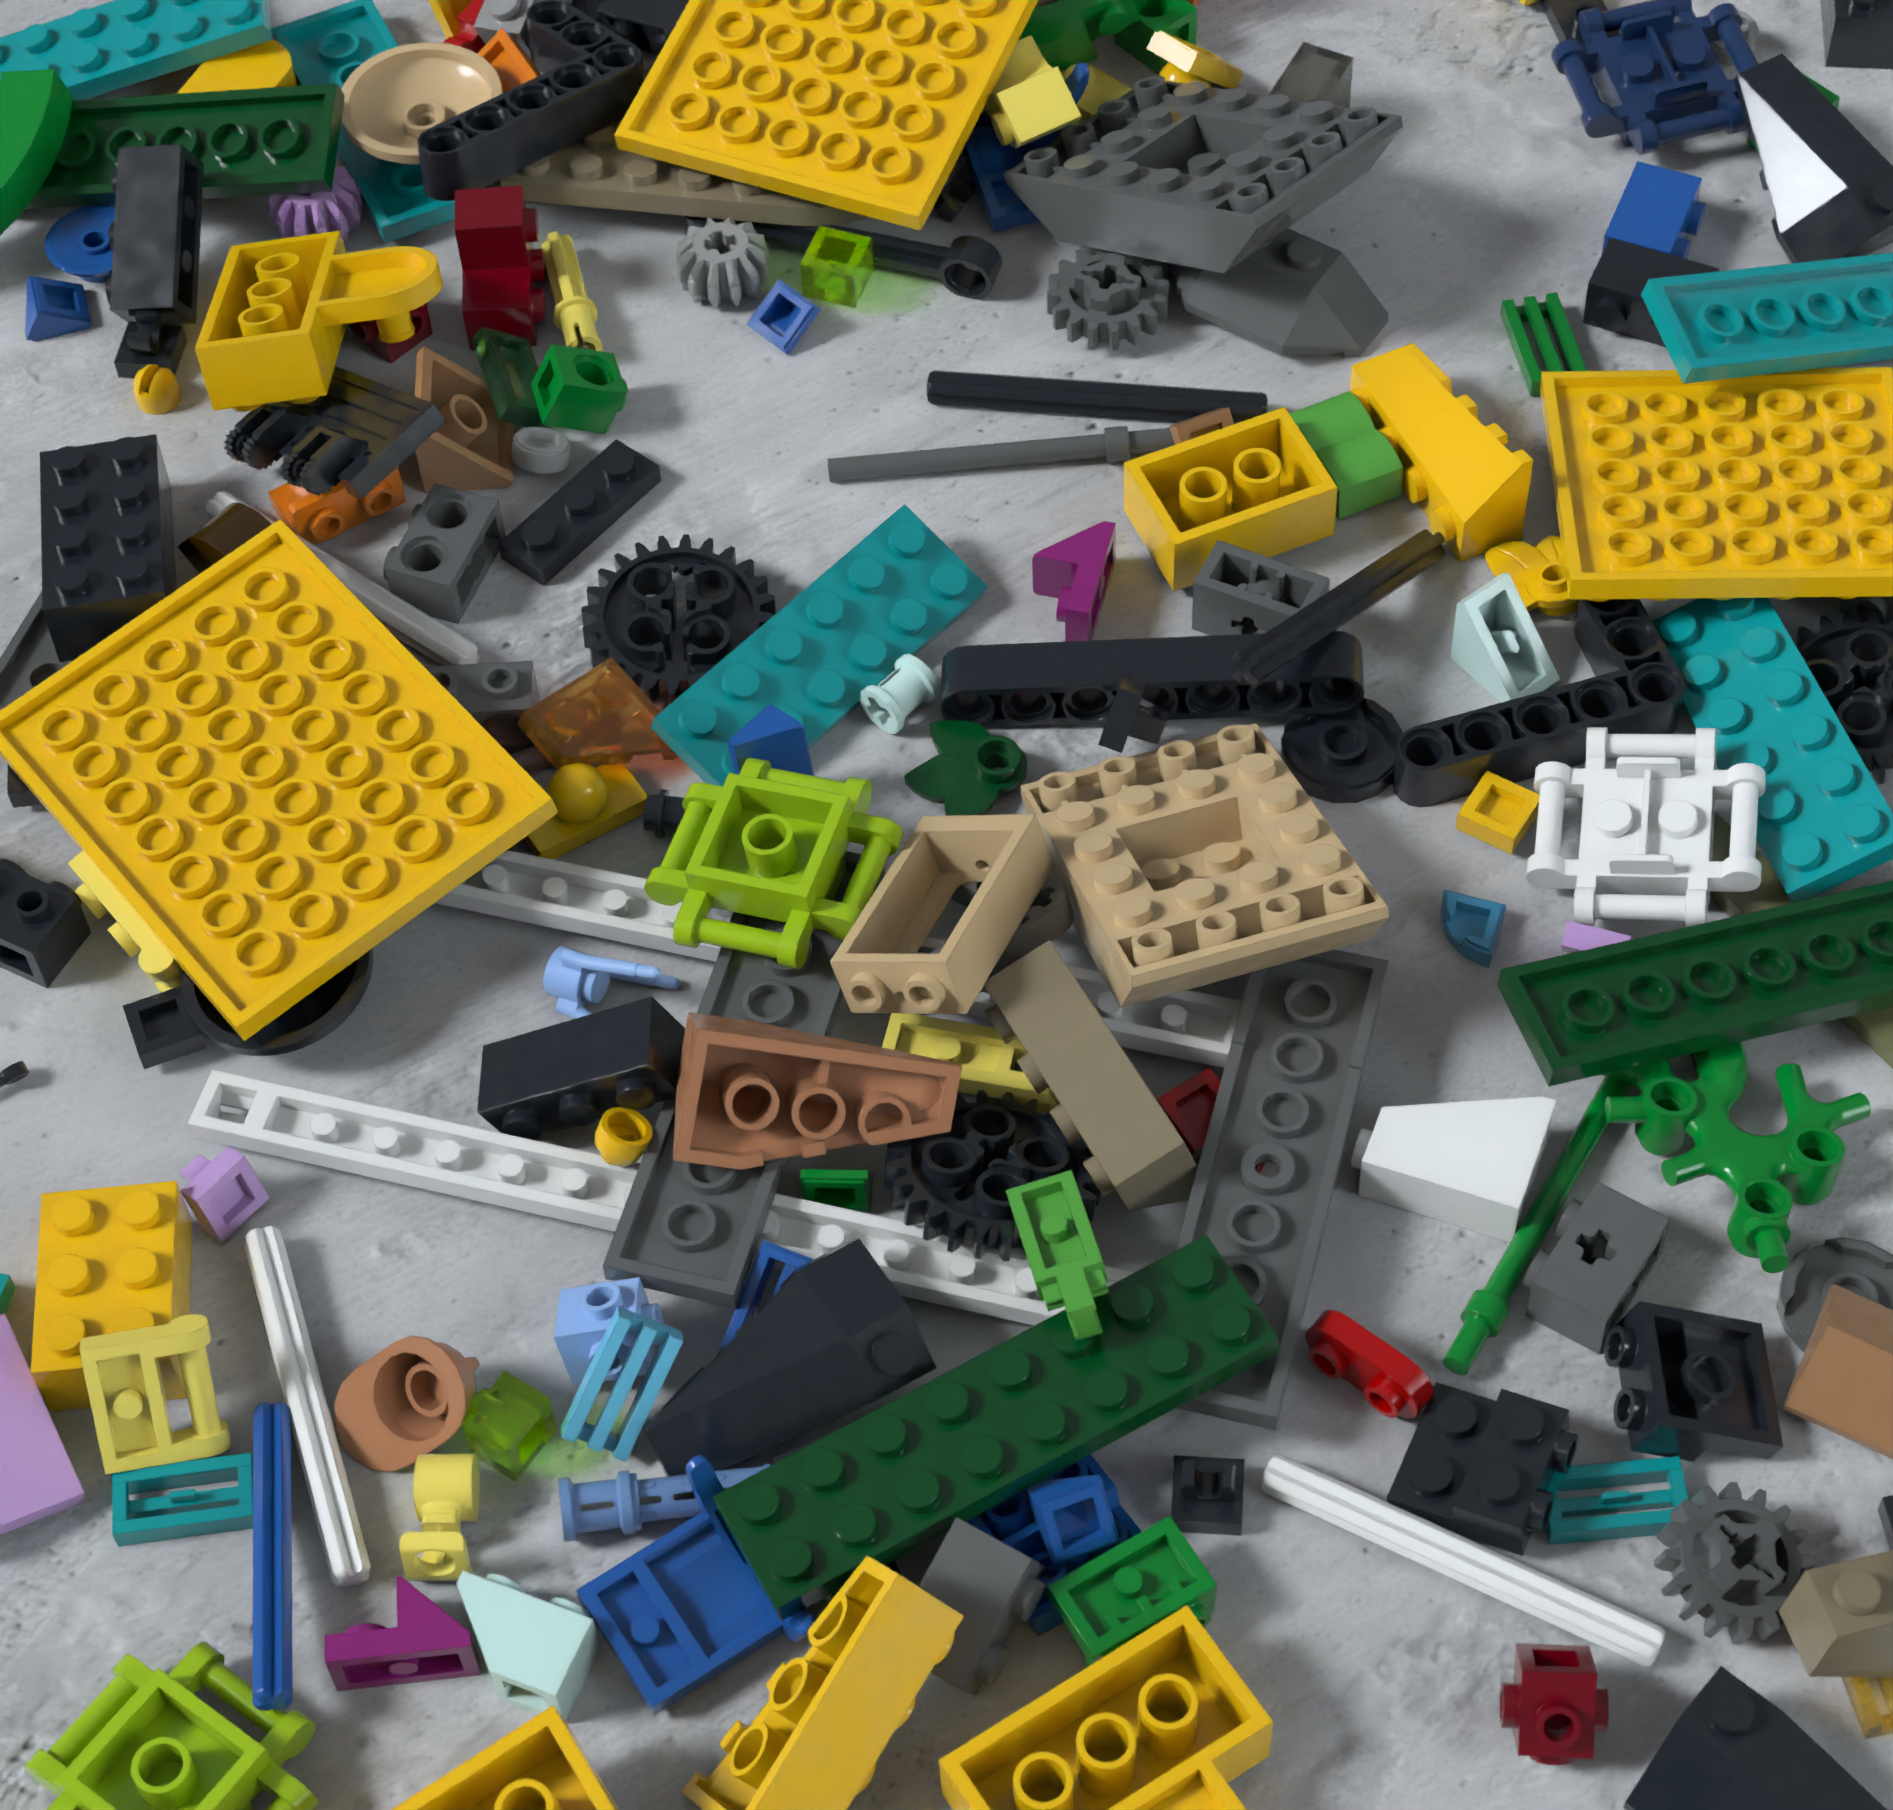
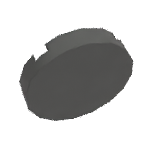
M1839 1237L1826 1239L1824 1245L1814 1246L1811 1249L1808 1246L1795 1254L1781 1277L1777 1310L1784 1331L1801 1351L1805 1352L1829 1289L1833 1284L1893 1310V1255L1868 1241Z

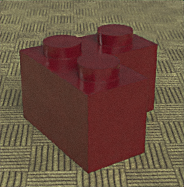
M523 185L455 190L454 231L462 266V314L470 351L537 346V323L547 321L544 289H537L538 282H546L545 254L543 248H533V242H539L537 209L526 208Z

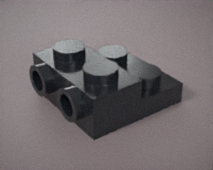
M1639 1301L1611 1328L1605 1341L1604 1355L1606 1363L1610 1367L1619 1369L1621 1390L1615 1399L1613 1415L1616 1426L1619 1429L1628 1430L1631 1451L1662 1457L1679 1456L1680 1460L1693 1462L1706 1449L1770 1459L1783 1447L1762 1323Z
M1436 1382L1433 1388L1434 1395L1426 1404L1386 1498L1387 1502L1463 1537L1523 1556L1532 1532L1543 1534L1550 1520L1555 1494L1547 1491L1554 1472L1567 1474L1575 1456L1578 1433L1570 1431L1569 1409L1501 1389L1495 1401Z

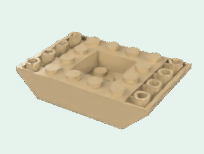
M1256 723L1247 726H1227L1217 734L1190 741H1170L1161 745L1156 750L1130 757H1110L1096 766L1069 773L1053 772L1043 776L1039 781L1020 785L1027 814H1036L1055 864L1048 877L1058 881L1065 887L1074 911L1075 920L1073 925L1120 1008L1370 940L1389 918L1388 906Z

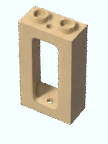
M1036 814L922 817L830 960L851 1013H968L1055 866ZM967 882H983L940 953L917 954L955 890Z

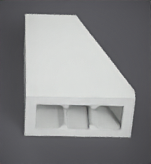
M1545 1096L1382 1107L1373 1131L1362 1128L1353 1151L1351 1167L1361 1169L1358 1196L1511 1242L1519 1227L1550 1136L1556 1100Z

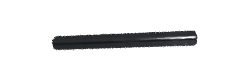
M933 370L929 373L926 389L927 400L932 405L1179 422L1220 408H1230L1233 422L1236 424L1265 414L1268 408L1267 395L1263 392Z
M1427 529L1420 531L1235 652L1231 659L1236 667L1232 672L1234 678L1239 682L1246 679L1252 685L1260 682L1441 561L1446 555L1442 543L1446 541L1444 536L1440 532L1433 535Z

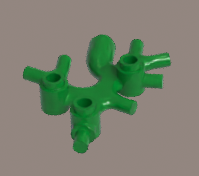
M1743 1041L1691 1053L1693 1066L1698 1078L1695 1081H1684L1674 1076L1668 1059L1601 1074L1633 1085L1641 1091L1642 1094L1639 1096L1607 1097L1605 1101V1118L1607 1123H1635V1134L1646 1151L1658 1156L1670 1155L1685 1145L1688 1136L1693 1138L1695 1142L1694 1148L1687 1153L1662 1162L1661 1172L1664 1180L1668 1185L1676 1186L1698 1177L1710 1175L1725 1182L1735 1198L1727 1225V1234L1732 1246L1737 1252L1746 1257L1759 1258L1762 1269L1767 1273H1778L1789 1266L1785 1244L1791 1236L1788 1218L1793 1202L1806 1206L1815 1205L1827 1198L1833 1190L1845 1154L1843 1141L1833 1131L1842 1126L1868 1118L1871 1114L1870 1103L1861 1092L1829 1103L1813 1099L1808 1093L1801 1067L1795 1063H1787L1781 1065L1775 1071V1077L1787 1115L1786 1127L1777 1134L1766 1136L1755 1135L1741 1130L1732 1122L1729 1111L1741 1097L1747 1082V1057Z

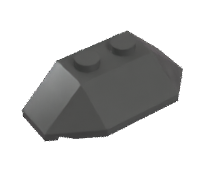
M1289 228L1226 273L1167 263V272L1170 278L1173 279L1175 289L1185 311L1282 355L1323 356L1342 352L1344 357H1360L1388 322V312L1343 252Z

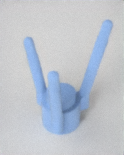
M560 946L553 952L543 976L544 991L548 995L558 998L556 1012L574 1019L593 1014L584 1008V1005L588 1002L598 1003L602 1000L608 989L610 978L672 990L678 989L681 985L678 978L662 975L658 967L593 956L567 946Z

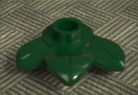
M943 720L930 724L931 739L939 755L917 766L904 776L905 784L921 798L934 802L944 801L946 816L982 815L993 807L999 795L1014 791L1025 781L1028 766L1026 755L1012 739L1004 736H990L983 726L974 722ZM993 768H1002L1000 770H991Z

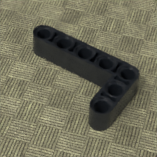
M543 0L534 3L526 11L530 56L536 68L544 74L421 133L417 139L424 193L429 198L437 201H455V190L484 188L622 120L644 82L641 50L569 3L560 0Z
M1609 599L1601 602L1578 600L1573 631L1575 639L1596 677L1414 726L1406 730L1399 737L1396 746L1392 784L1397 797L1410 806L1430 807L1470 796L1486 771L1517 783L1534 778L1536 767L1544 762H1561L1569 767L1585 764L1588 727H1607L1608 734H1673L1676 731L1685 682L1641 600Z

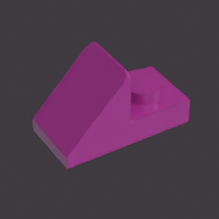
M1103 521L1040 550L1032 558L1033 591L1038 595L1058 598L1056 620L1065 622V642L1091 641L1093 639L1116 562V523Z
M396 1576L397 1627L386 1628L379 1624L364 1623L349 1627L345 1633L324 1635L325 1664L337 1691L481 1675L480 1659L471 1633L401 1576Z

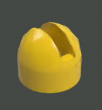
M157 364L147 365L136 373L133 380V393L136 403L145 413L152 415L167 413L173 410L181 400L182 395L178 380L168 368L159 367Z
M623 1107L611 1108L602 1115L596 1129L595 1146L601 1152V1157L609 1165L619 1167L636 1163L646 1151L653 1135L652 1126L642 1114L635 1110Z

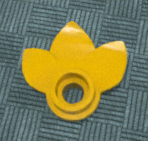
M1550 535L1540 541L1536 547L1522 541H1508L1495 545L1486 551V563L1493 576L1497 577L1502 573L1510 574L1527 611L1538 608L1540 612L1546 615L1562 616L1577 609L1578 600H1569L1560 537Z

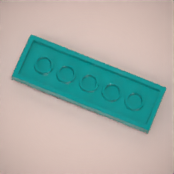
M114 0L93 8H83L71 15L43 24H34L22 31L0 37V80L1 72L55 69L73 96V100H86L272 40L269 0Z
M354 0L271 28L273 40L282 44L291 56L298 86L337 83L342 89L348 77L362 63L381 52L399 46L372 0ZM341 123L337 159L341 166L346 167L348 174L351 175L352 179L355 180L356 186L359 187L363 201L362 204L384 244L455 219V201H437L429 198L424 193L420 165L393 163L364 152L349 139Z
M1893 253L1648 279L1641 293L1683 384L1893 359Z
M904 504L654 717L650 728L705 783L723 786L728 774L734 773L727 741L766 706L772 704L799 721L805 728L808 748H812L860 705L859 699L864 688L868 685L877 686L894 671V664L902 655L910 654L916 656L979 601L985 594L988 586Z
M1697 598L1652 621L1683 676L1685 688L1682 705L1695 729L1716 728L1717 769L1728 770L1736 764L1751 763L1762 767L1766 772L1765 792L1761 797H1758L1756 841L1790 903L1813 898L1893 859V812L1768 598H1732L1723 601L1711 598Z

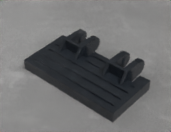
M335 366L327 395L320 396L318 399L305 404H293L289 401L263 404L243 417L234 426V430H229L230 433L225 435L227 438L224 441V449L227 450L226 454L231 456L232 459L248 463V466L259 470L262 468L267 469L269 465L272 466L273 461L277 462L283 457V465L280 466L282 467L281 474L284 475L283 479L293 486L305 488L309 493L318 496L320 493L325 495L326 491H330L331 486L335 487L341 482L349 494L363 499L446 421L433 403Z

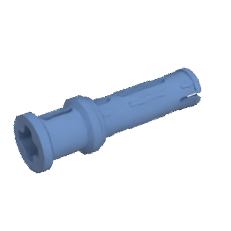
M763 1464V1466L719 1470L715 1471L723 1488H729L771 1466V1464ZM629 1470L618 1471L616 1479L575 1484H573L570 1477L559 1478L558 1480L565 1542L576 1541L578 1533L621 1529L624 1535L635 1534V1530H642V1522L693 1517L702 1512L696 1498L673 1499L674 1494L693 1492L687 1474L637 1480V1473L630 1474ZM662 1497V1501L657 1503L640 1504L639 1498ZM608 1501L614 1503L612 1508L587 1511L580 1509L582 1504Z

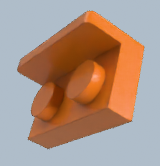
M398 467L363 499L349 494L341 482L335 487L331 486L330 491H326L325 495L320 493L319 496L307 492L303 487L293 486L289 483L268 492L272 508L279 518L293 533L314 546L323 541L330 540L338 534L371 518L385 514L390 509L406 502Z

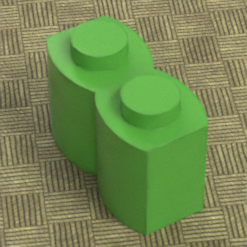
M1348 391L1289 413L1338 487L1335 515L1337 519H1342L1402 496L1403 466L1387 438L1375 429L1365 407L1353 393Z

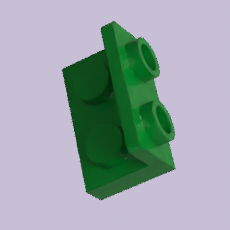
M1168 1516L1048 1585L1047 1598L1085 1654V1668L1186 1605L1205 1628L1211 1620V1614L1214 1612L1217 1584L1175 1522Z

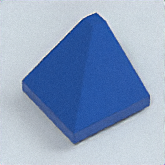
M37 276L28 277L25 321L27 340L39 341L89 329L91 318L82 284Z
M778 279L746 325L789 355L821 309Z
M1100 1475L1045 1480L1025 1489L1053 1566L1120 1543Z

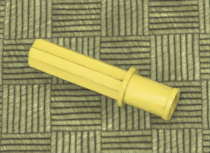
M557 231L547 234L548 240L542 243L541 248L544 249L545 265L556 304L553 312L554 323L563 332L566 346L583 349L584 346H588L589 350L602 351V342L598 337L595 325L598 317L597 307L588 298L573 239L568 234L559 236Z

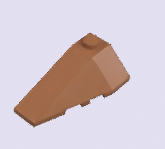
M688 1012L677 1074L673 1159L680 1162L742 1170L764 1166L766 1161L799 1155L808 1158L825 1155L827 1150L865 1143L874 1146L950 1132L962 1065L960 1063L755 1021Z

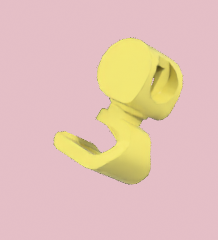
M418 1454L414 1469L413 1494L417 1519L422 1521L423 1532H406L400 1538L399 1550L407 1581H458L462 1571L473 1574L466 1540L461 1533V1522L478 1520L480 1471L477 1454ZM424 1552L421 1558L417 1556V1554Z

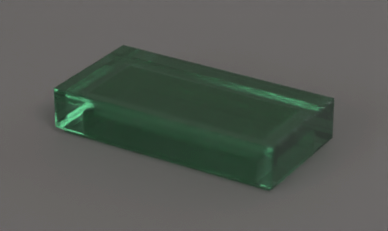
M481 327L472 339V344L499 420L527 428L544 427L550 429L551 426H544L531 388V383L539 368L529 340Z

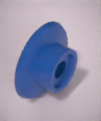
M115 205L81 207L67 213L56 221L45 239V252L51 263L63 272L79 276L85 281L93 283L107 282L108 277L112 275L113 251L109 243V228L111 223L115 221Z

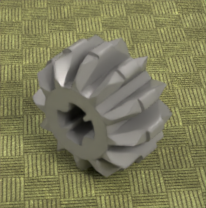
M730 215L724 222L716 223L708 217L705 227L689 226L686 238L678 241V249L676 250L678 280L682 285V290L689 291V294L692 295L694 303L709 300L713 308L717 309L722 302H731L738 308L742 297L758 298L760 286L768 283V276L770 274L768 244L765 242L764 235L758 234L754 230L752 222H744L737 225Z

